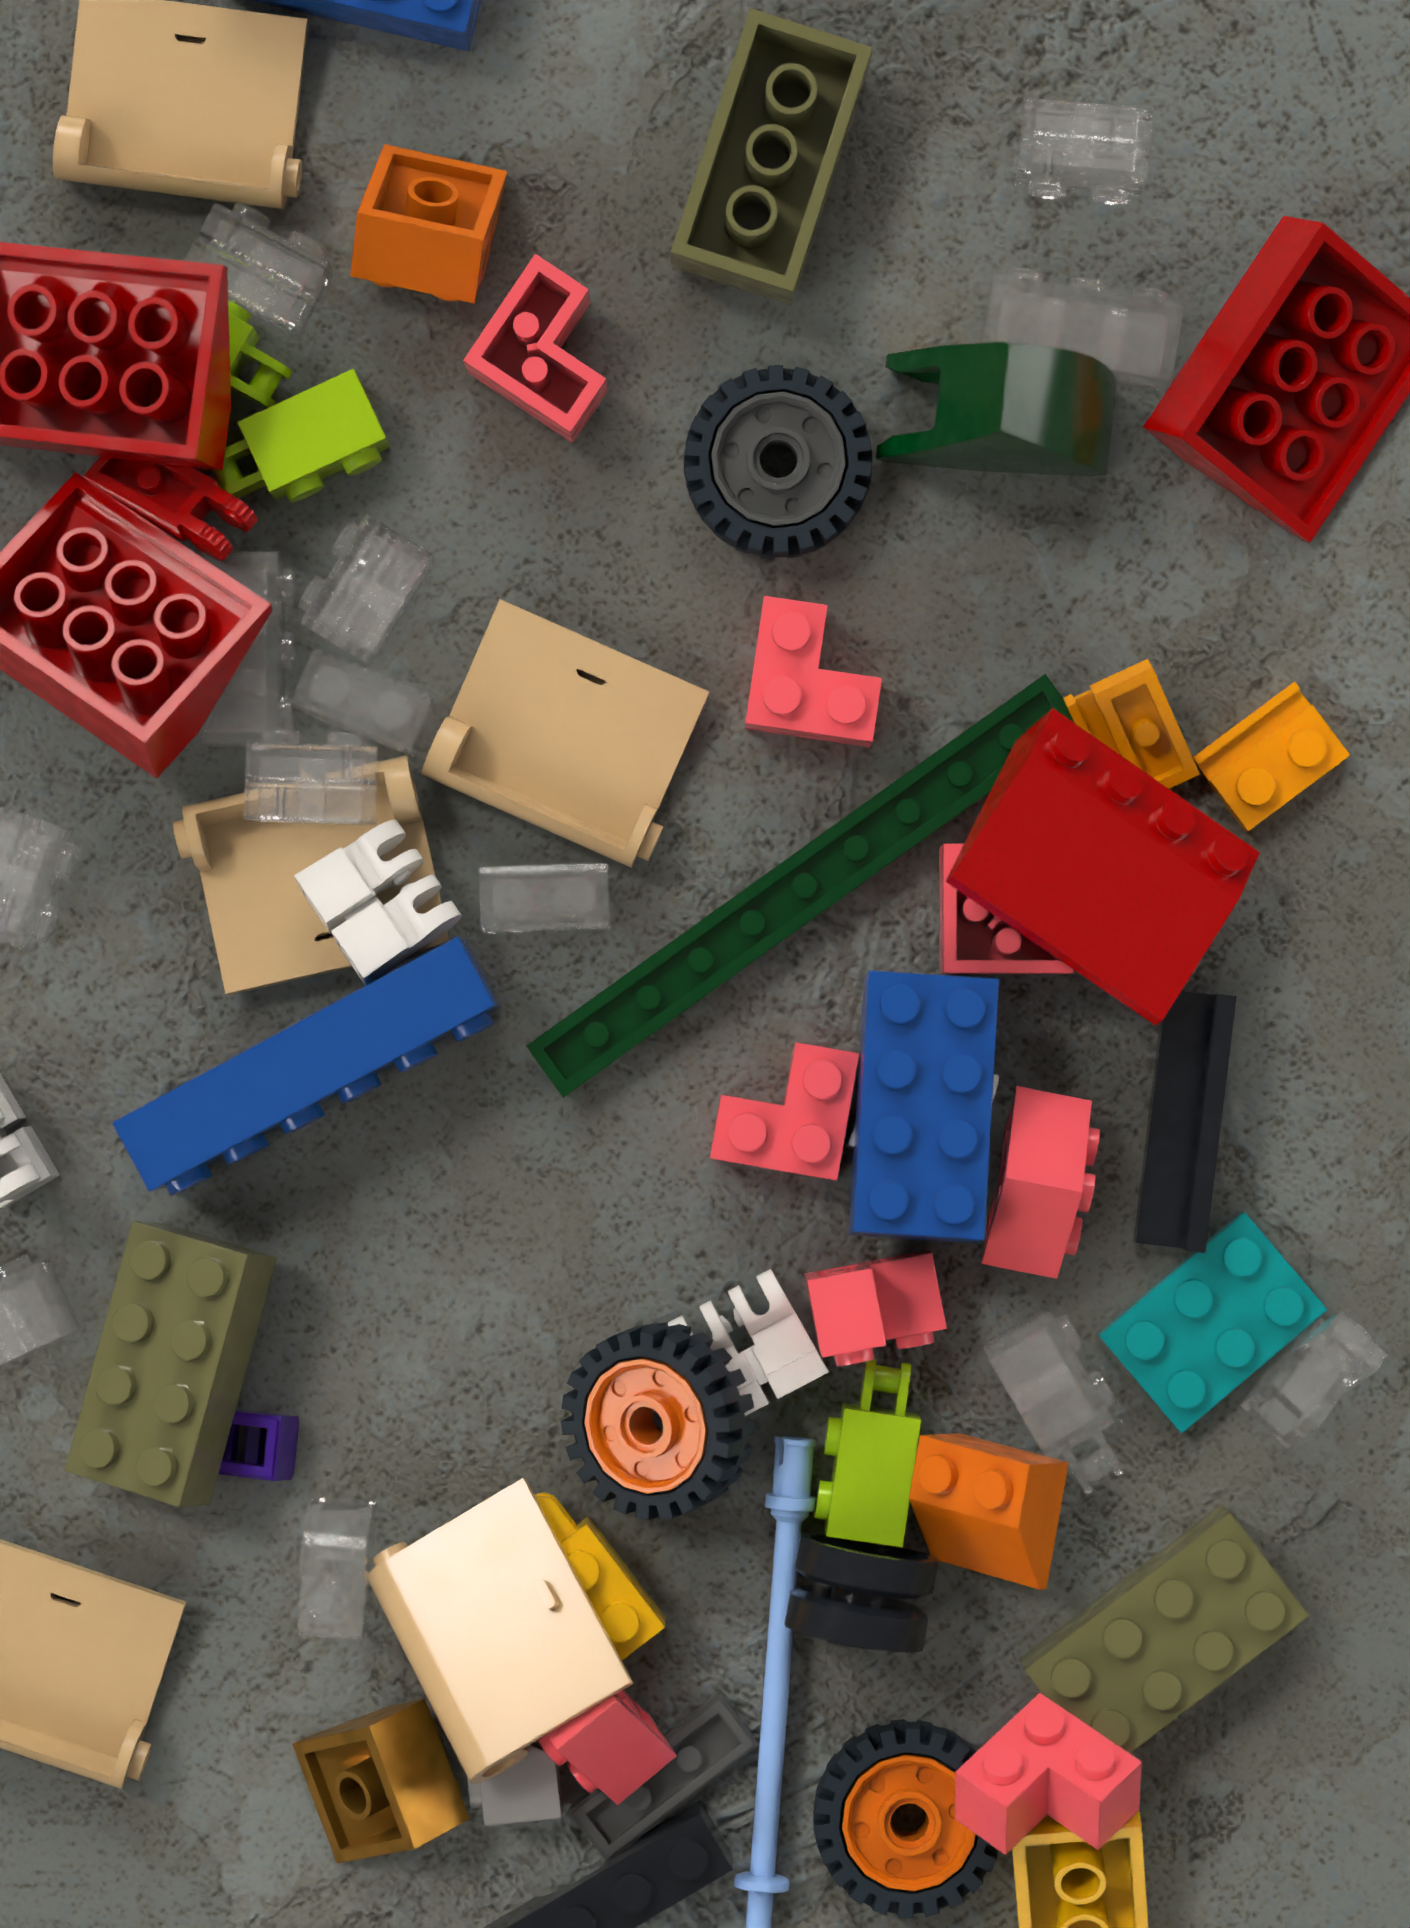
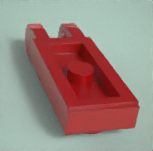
M99 457L82 476L156 527L183 542L188 539L199 551L219 561H224L233 550V545L230 544V541L227 540L223 533L202 521L211 509L224 522L239 530L241 529L243 532H248L258 521L254 511L244 501H241L238 497L235 498L229 492L221 489L216 480L192 467Z

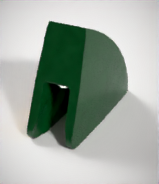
M1010 342L945 345L886 355L885 368L908 375L921 382L939 384L934 427L928 431L891 436L882 444L877 445L876 460L888 463L983 472L1070 476L1107 475L1116 380L1113 372L1096 358L1061 348Z

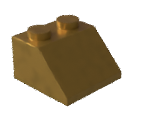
M425 1698L379 1709L292 1743L336 1863L416 1849L470 1819L461 1797L460 1785L453 1775L439 1738L438 1726L431 1716Z

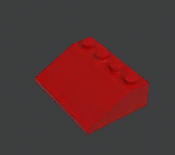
M1283 216L1143 428L1187 464L1302 541L1311 543L1410 393V297L1324 222Z
M0 242V445L222 471L231 413L227 267L210 263Z
M77 472L66 481L0 552V670L156 779L199 733L272 612V606L269 602Z
M1052 708L1015 741L945 882L1156 1026L1163 1021L1239 901L1260 852Z

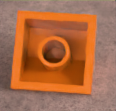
M384 144L357 212L350 276L372 281L382 287H401L433 294L435 297L446 301L460 300L475 304L489 261L508 171Z
M961 1433L920 1435L909 1500L930 1555L936 1557L938 1561L1038 1590L1047 1589L1069 1462Z

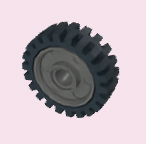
M769 365L767 369L757 370V368L744 371L741 376L735 379L730 378L721 384L715 393L708 396L694 417L688 432L684 451L686 486L691 501L703 522L723 542L726 541L731 544L735 549L746 554L752 553L759 555L760 558L774 559L775 557H786L788 559L799 557L811 551L814 552L824 547L833 539H836L845 531L865 501L871 482L873 466L872 447L866 423L848 395L843 390L839 391L833 386L832 381L822 375L817 377L810 374L807 369L799 367L788 369L783 368V365ZM771 448H783L788 450L795 458L796 468L786 477H771L763 471L760 465V458Z

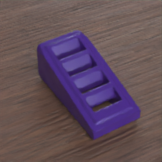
M236 1410L219 1475L270 1481L291 1480L295 1470L299 1417ZM240 1425L247 1426L244 1462L236 1461ZM266 1428H268V1429H267L266 1448H265V1458H264V1464H263L265 1435H266Z

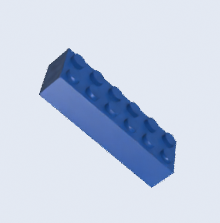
M457 936L112 1122L148 1191L167 1188L170 1196L177 1193L180 1194L212 1177L213 1174L208 1165L224 1157L227 1164L230 1165L234 1162L238 1163L268 1147L269 1143L264 1136L268 1132L281 1126L285 1134L293 1133L322 1118L326 1114L320 1104L338 1095L342 1103L347 1101L349 1103L381 1086L382 1083L377 1074L396 1065L399 1072H407L438 1055L433 1043L453 1033L456 1041L462 1042L494 1025L489 1013L500 1008L501 1005L466 940Z

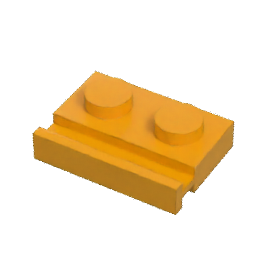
M1148 659L1089 685L1090 690L1075 697L1072 694L1063 697L1075 724L1170 789L1200 775L1157 675Z
M1293 682L1196 754L1193 760L1208 780V784L1246 833L1349 757L1350 754L1315 707L1310 705L1301 693L1297 683Z

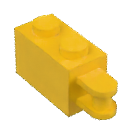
M546 1492L535 1494L621 1660L625 1659L665 1628V1615L589 1516L577 1524L554 1495Z

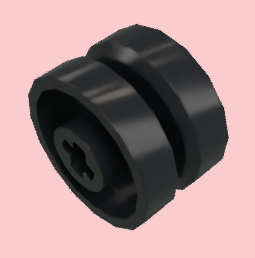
M800 1533L795 1569L802 1576L829 1586L805 1585L790 1590L784 1621L785 1627L814 1638L849 1647L904 1653L923 1651L928 1624L927 1615L919 1607L894 1598L918 1599L933 1594L939 1561L936 1557L906 1547L827 1537L825 1533Z

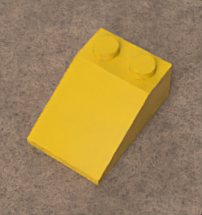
M1140 1810L1099 1850L1049 1815L1012 1849L1019 1928H1149Z

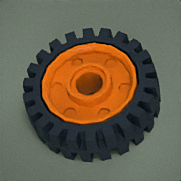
M668 1322L642 1325L620 1332L596 1345V1348L588 1351L579 1361L582 1367L572 1371L567 1384L573 1387L574 1390L563 1395L561 1409L571 1411L572 1416L562 1420L561 1427L562 1435L575 1436L576 1442L565 1447L571 1461L582 1457L585 1465L576 1472L582 1482L585 1484L596 1480L598 1485L592 1494L602 1502L616 1499L613 1509L624 1515L636 1511L637 1519L651 1520L659 1517L660 1520L694 1511L725 1493L729 1489L728 1486L737 1481L744 1471L739 1465L750 1459L753 1446L745 1443V1440L755 1434L756 1420L745 1419V1412L754 1408L751 1394L740 1395L737 1386L745 1383L746 1379L741 1369L728 1371L726 1365L732 1360V1357L724 1348L713 1351L710 1349L714 1339L703 1332L690 1335L692 1327L681 1324L668 1326ZM653 1410L662 1419L663 1432L654 1423Z
M905 1719L890 1720V1724L882 1726L876 1724L866 1728L865 1732L858 1737L854 1735L843 1744V1748L837 1754L832 1756L816 1789L813 1811L814 1834L818 1850L831 1877L856 1902L861 1905L865 1903L871 1906L873 1911L884 1915L890 1912L896 1913L899 1918H913V1914L924 1913L925 1917L939 1914V1909L950 1906L952 1909L964 1902L963 1897L970 1891L975 1893L983 1884V1878L988 1871L991 1873L997 1861L998 1849L956 1820V1771L977 1752L976 1749L966 1740L964 1741L957 1736L955 1732L945 1727L934 1726L931 1722L922 1720L906 1722ZM909 1803L923 1808L926 1812L925 1821L916 1831L901 1832L890 1823L893 1812L901 1805Z

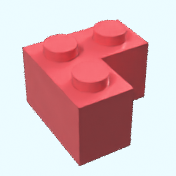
M535 254L463 360L468 374L571 443L575 441L608 392L605 377L561 349L591 304L589 289Z
M764 596L745 729L863 747L871 746L875 731L882 678L818 669L828 605Z
M943 844L939 847V975H1067L1073 973L1071 967L945 882L964 844Z
M794 1042L783 1105L721 1094L710 1159L837 1181L859 1053Z
M1016 1086L1004 1129L999 1177L987 1217L982 1264L1057 1279L1064 1254L1076 1255L1083 1221L1082 1218L1076 1217L1077 1211L1089 1212L1096 1178L1094 1174L1085 1173V1166H1093L1100 1137V1129L1089 1127L1091 1100Z
M930 1250L804 1273L820 1354L822 1358L834 1356L836 1366L857 1364L875 1359L873 1348L886 1346V1340L895 1339L897 1349L931 1344L935 1342L933 1331L947 1329L933 1254Z
M624 1690L537 1740L547 1755L558 1766H562L566 1761H569L567 1767L588 1793L592 1794L599 1788L617 1805L622 1803L677 1757L649 1713Z
M1039 1693L956 1771V1820L1005 1855L1047 1815L1099 1850L1140 1809L1142 1762Z

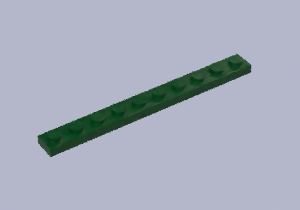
M1042 675L526 1045L563 1098L987 795L991 791L1015 741L1052 708L1073 722L1063 697L1047 675Z

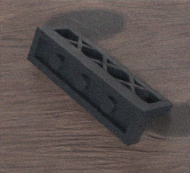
M1181 991L1163 1021L1160 1022L1133 1242L1181 1248L1186 1251L1206 1252L1237 996Z

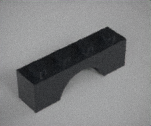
M699 1800L651 1828L628 1849L586 1877L554 1893L534 1897L483 1928H635L732 1871L733 1855L703 1803Z

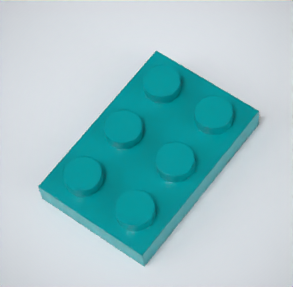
M1241 1211L1207 1240L1205 1253L1193 1252L1098 1332L1097 1335L1182 1434L1328 1309L1251 1218Z

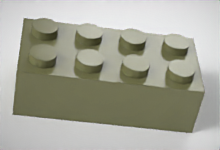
M750 8L670 252L671 267L792 306L870 67L873 47Z
M132 1221L64 1471L177 1507L210 1505L275 1268L276 1256L164 1223Z
M1219 1505L1028 1651L1019 1660L1024 1670L1044 1696L1128 1753H1131L1303 1622L1309 1615L1234 1516L1224 1506Z

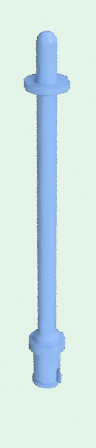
M774 1437L776 1445L772 1493L765 1494L764 1507L771 1509L770 1514L776 1519L751 1861L750 1871L735 1874L734 1887L748 1891L746 1928H771L774 1893L789 1891V1878L775 1873L794 1630L785 1627L784 1621L790 1590L797 1588L798 1571L795 1569V1560L802 1522L809 1517V1512L816 1509V1497L810 1496L813 1452L816 1440L806 1437Z

